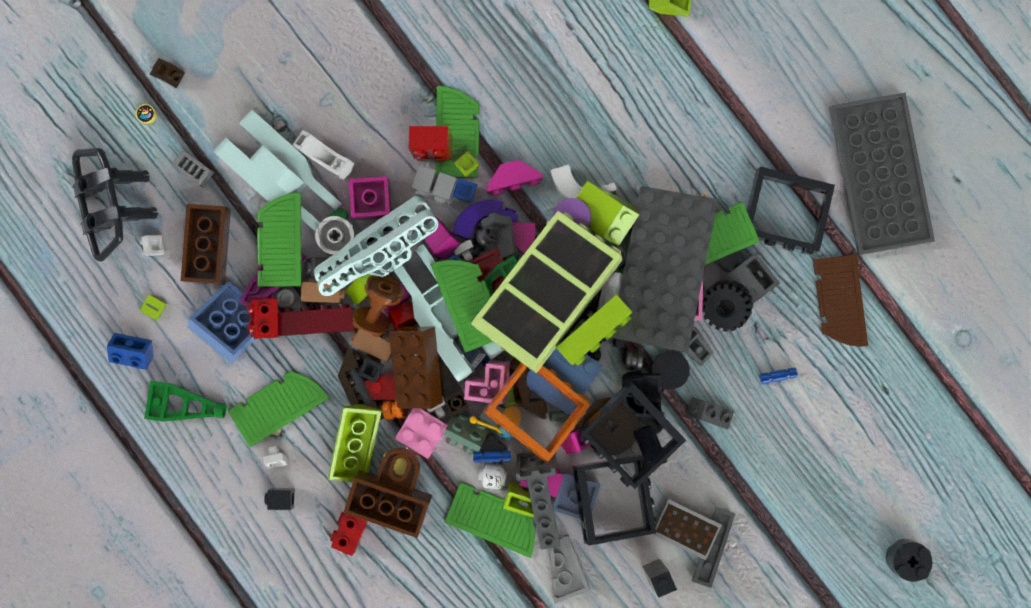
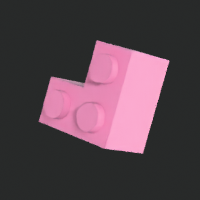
M490 360L487 362L485 378L471 376L465 381L464 400L490 403L509 379L510 362L501 360ZM508 393L499 404H503L508 399Z

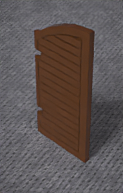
M857 255L813 259L815 275H821V280L816 281L820 317H826L827 323H821L822 334L845 345L868 346Z

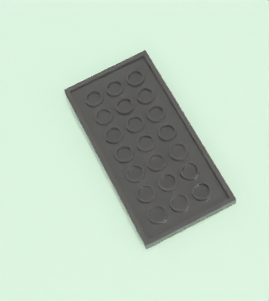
M906 92L831 105L829 111L857 254L863 255L935 242Z
M641 186L636 208L640 215L633 224L619 298L633 312L629 315L632 319L623 327L619 324L615 328L616 333L611 338L688 353L718 199Z

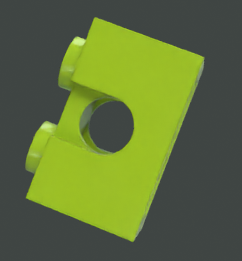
M510 481L504 497L503 509L534 518L529 491L523 489V486H520L518 483ZM518 502L527 503L528 508L521 507Z

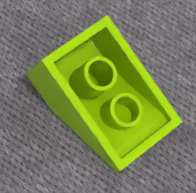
M589 180L585 182L576 197L585 202L590 208L592 218L588 228L618 246L640 215L636 210V206Z

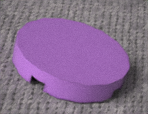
M564 199L556 205L553 211V216L557 211L562 214L564 212L568 213L573 217V222L578 225L581 223L588 228L591 224L592 215L590 208L580 199ZM560 221L555 226L565 236L574 237L579 235Z

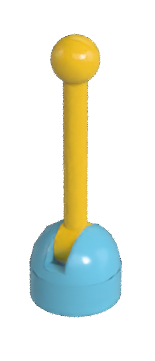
M475 416L469 419L472 424L477 423L496 430L501 439L508 441L512 437L501 426L496 427L480 421Z

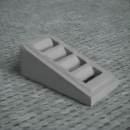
M184 150L172 164L173 167L201 187H204L214 174L212 170ZM187 157L188 159L186 160V162L183 164L182 167H180L179 164L181 163L183 158ZM192 161L193 164H192V165L190 166V168L186 171L185 168H186V167L188 166V164ZM196 165H198L199 167L197 168V170L194 172L193 175H191L190 173L193 171ZM203 169L204 172H203L202 175L199 177V179H197V178H196L197 175H198V174L200 173V171Z

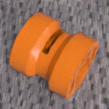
M397 400L395 402L385 401L382 404V414L385 420H393L395 417L399 419L406 418L408 408H397Z

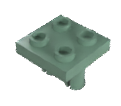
M463 410L452 417L443 435L447 436L446 442L448 444L453 439L452 446H456L458 442L463 444V451L465 453L470 448L468 454L472 455L475 451L479 452L490 428L477 423H470L469 419L474 415Z

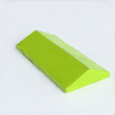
M361 404L343 406L328 480L353 481L359 470L368 473L382 412L380 409Z

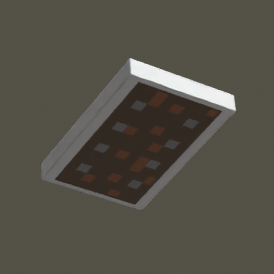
M668 499L656 525V534L653 535L706 560L722 524Z

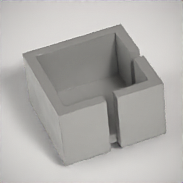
M419 165L412 185L414 194L423 197L425 201L428 199L434 200V204L441 207L451 206L457 186V179L440 172L438 177H435L436 171Z

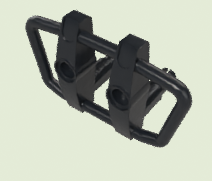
M78 149L72 155L75 180L72 186L75 193L74 198L78 199L82 217L80 225H82L83 235H87L94 259L102 262L123 241L122 222L156 219L158 212L152 213V211H157L155 207L126 208V206L118 205L114 184L148 182L150 176H144V174H149L147 170L133 171L110 168L103 149ZM98 156L102 169L82 175L80 157ZM107 188L111 207L89 213L85 197L102 192ZM115 225V238L100 253L95 233L111 229Z

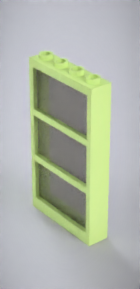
M559 211L556 212L471 323L473 327L535 373L543 366L584 312V309L622 262V255H620L621 251L619 249L606 245L604 243L605 240L599 235L593 236L588 232L589 229L581 223L578 225L573 222V217L566 212L563 214Z

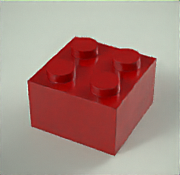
M409 126L408 149L413 158L420 162H426L428 159L446 162L447 159H452V135L449 127Z

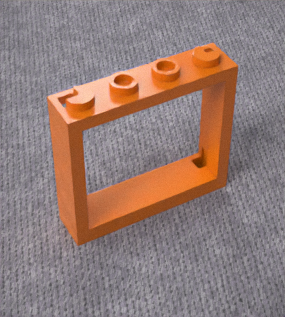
M520 363L483 412L540 459L549 462L590 407V404L586 402L587 399L584 398L583 394L575 393L572 390L571 384L557 378L558 374L551 368L546 369L542 366L537 374L577 406L547 447H542L496 409L527 368L523 363Z

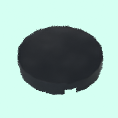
M667 351L659 354L654 359L651 373H661L662 388L676 389L687 382L690 375V367L683 355Z

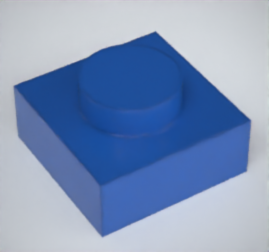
M458 179L453 198L472 203L477 184Z

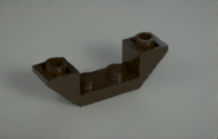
M529 341L523 342L521 347L523 349L526 348ZM515 357L510 362L511 375L521 363ZM525 369L512 386L515 403L534 417L546 419L547 406L544 399H529L530 390L526 382L527 370Z
M354 349L347 350L338 373V378L350 404L362 405L364 400L360 392L356 393L354 388L356 385L352 375H348V372L361 367V356ZM377 401L366 405L382 411V403L378 404ZM381 412L380 420L385 419V418L383 417L382 412Z
M438 353L443 400L451 415L454 416L470 406L467 400H464V394L456 378Z

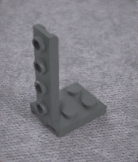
M533 452L517 454L516 479L517 481L527 480L540 548L543 550L560 547L547 476L556 475V452L549 462L543 461Z

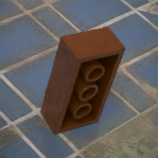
M187 204L180 281L225 285L231 209L226 206Z
M401 326L389 331L397 408L432 409L443 403L435 326Z

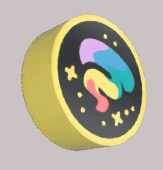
M143 104L137 108L136 117L143 124H151L155 121L157 113L152 106Z

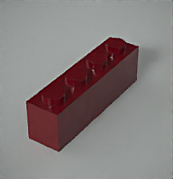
M350 304L338 305L336 309H331V306H319V310H312V307H301L300 311H293L292 308L281 309V312L278 313V336L355 331L357 329L353 326L354 320L352 318L355 308L350 307Z

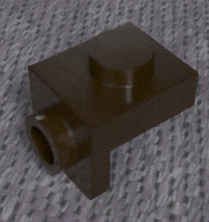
M160 58L153 65L150 73L154 78L174 88L178 87L185 74L180 68Z

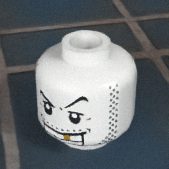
M488 463L484 469H480L479 481H482L484 488L500 490L503 486H506L508 471H505L503 465Z

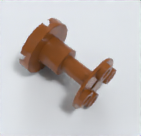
M371 275L365 284V291L370 297L369 303L371 307H360L353 312V326L371 333L375 337H380L382 333H385L389 329L390 322L381 311L386 310L388 305H396L402 300L404 288L401 289L399 287L401 283L388 275L384 277H374V275Z

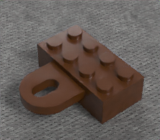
M394 448L383 457L377 476L359 470L354 477L343 513L418 538L433 495L414 489L420 472V462L416 454L407 448ZM398 458H404L407 461L406 470L403 475H397L394 471Z

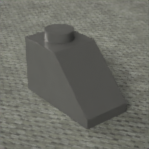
M692 330L689 350L686 354L702 366L712 355L713 351L700 335Z

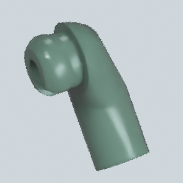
M563 411L549 413L550 422L560 421L564 424L569 417Z

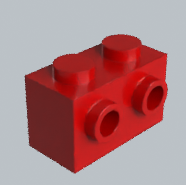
M250 298V303L247 304V312L251 317V322H248V334H251V337L254 339L278 338L277 298Z
M342 512L337 522L340 524L338 531L334 530L330 541H332L331 548L353 556L368 521Z

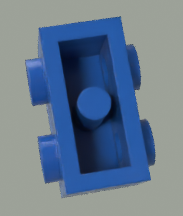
M114 333L107 344L108 360L110 363L147 370L154 357L152 340Z

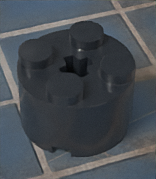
M899 539L888 548L886 553L888 567L900 578L910 582H917L928 578L933 561L930 550L922 544L910 539Z

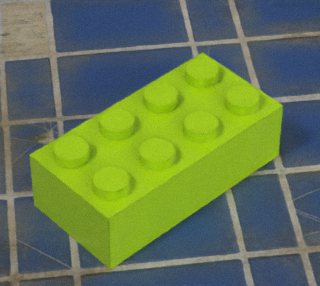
M616 294L556 348L571 365L576 364L578 366L586 359L584 355L589 350L593 353L601 346L599 342L604 337L608 340L616 333L615 328L619 324L623 327L632 319L629 315L633 312Z

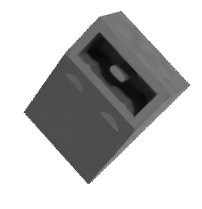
M757 253L749 256L716 282L722 283L728 280V283L736 281V285L741 283L744 285L742 287L744 290L748 289V296H752L751 304L758 301L780 284ZM725 299L720 302V307L725 313H732L734 311L732 301Z

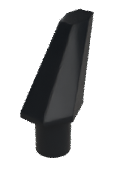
M475 234L472 244L474 249L471 255L477 258L480 252L485 251V246L479 244Z

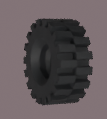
M728 280L722 283H716L705 294L702 312H705L704 319L710 320L708 323L710 326L714 324L716 325V330L723 328V332H727L729 329L735 331L736 328H740L746 323L752 313L753 304H751V301L753 299L752 296H748V289L744 290L742 288L744 285L741 283L736 285V281L728 283ZM727 299L733 302L734 311L732 313L721 311L720 302Z

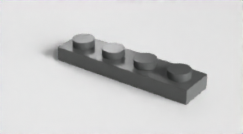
M715 507L712 520L721 523L722 526L707 559L704 560L699 557L692 578L693 582L712 588L735 513Z

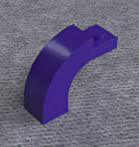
M478 201L467 207L459 215L452 234L471 241L476 226L481 220L489 217V214L500 213V215L509 216L513 223H517L519 215L511 208L506 207L503 210V201Z

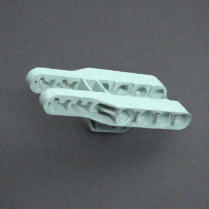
M253 110L239 124L262 144L258 151L249 159L227 138L213 151L269 202L287 194L300 193L308 185L335 211L342 204L316 181L309 161ZM301 205V219L316 231L320 222Z
M421 196L412 197L388 215H385L357 234L342 250L319 264L314 269V276L318 282L320 293L324 296L333 295L358 277L366 274L384 277L411 258L410 248L433 233L438 227V221L430 211L425 199ZM418 205H423L421 209L415 210ZM401 216H407L405 220H399ZM426 219H431L429 223L423 224ZM387 226H390V227H391L390 230H388V231H383V229H384L385 227H387ZM415 230L413 234L407 235L408 231ZM369 238H375L372 242H367ZM339 260L342 264L337 265L336 261ZM321 271H323L324 273L326 272V275H324V276L321 275V276H320V272H321ZM344 272L347 274V277L344 278L340 274ZM323 284H330L331 287L328 289Z
M422 244L415 250L436 279L430 265L435 263V260L424 244ZM399 266L394 271L412 296L415 320L420 327L435 326L437 352L456 380L460 382L473 373L474 369L453 340L458 337V333L439 285L436 284L422 294L404 266ZM495 342L482 346L490 360L505 351Z

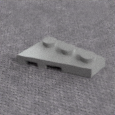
M569 534L559 538L560 547L550 548L554 604L590 590Z

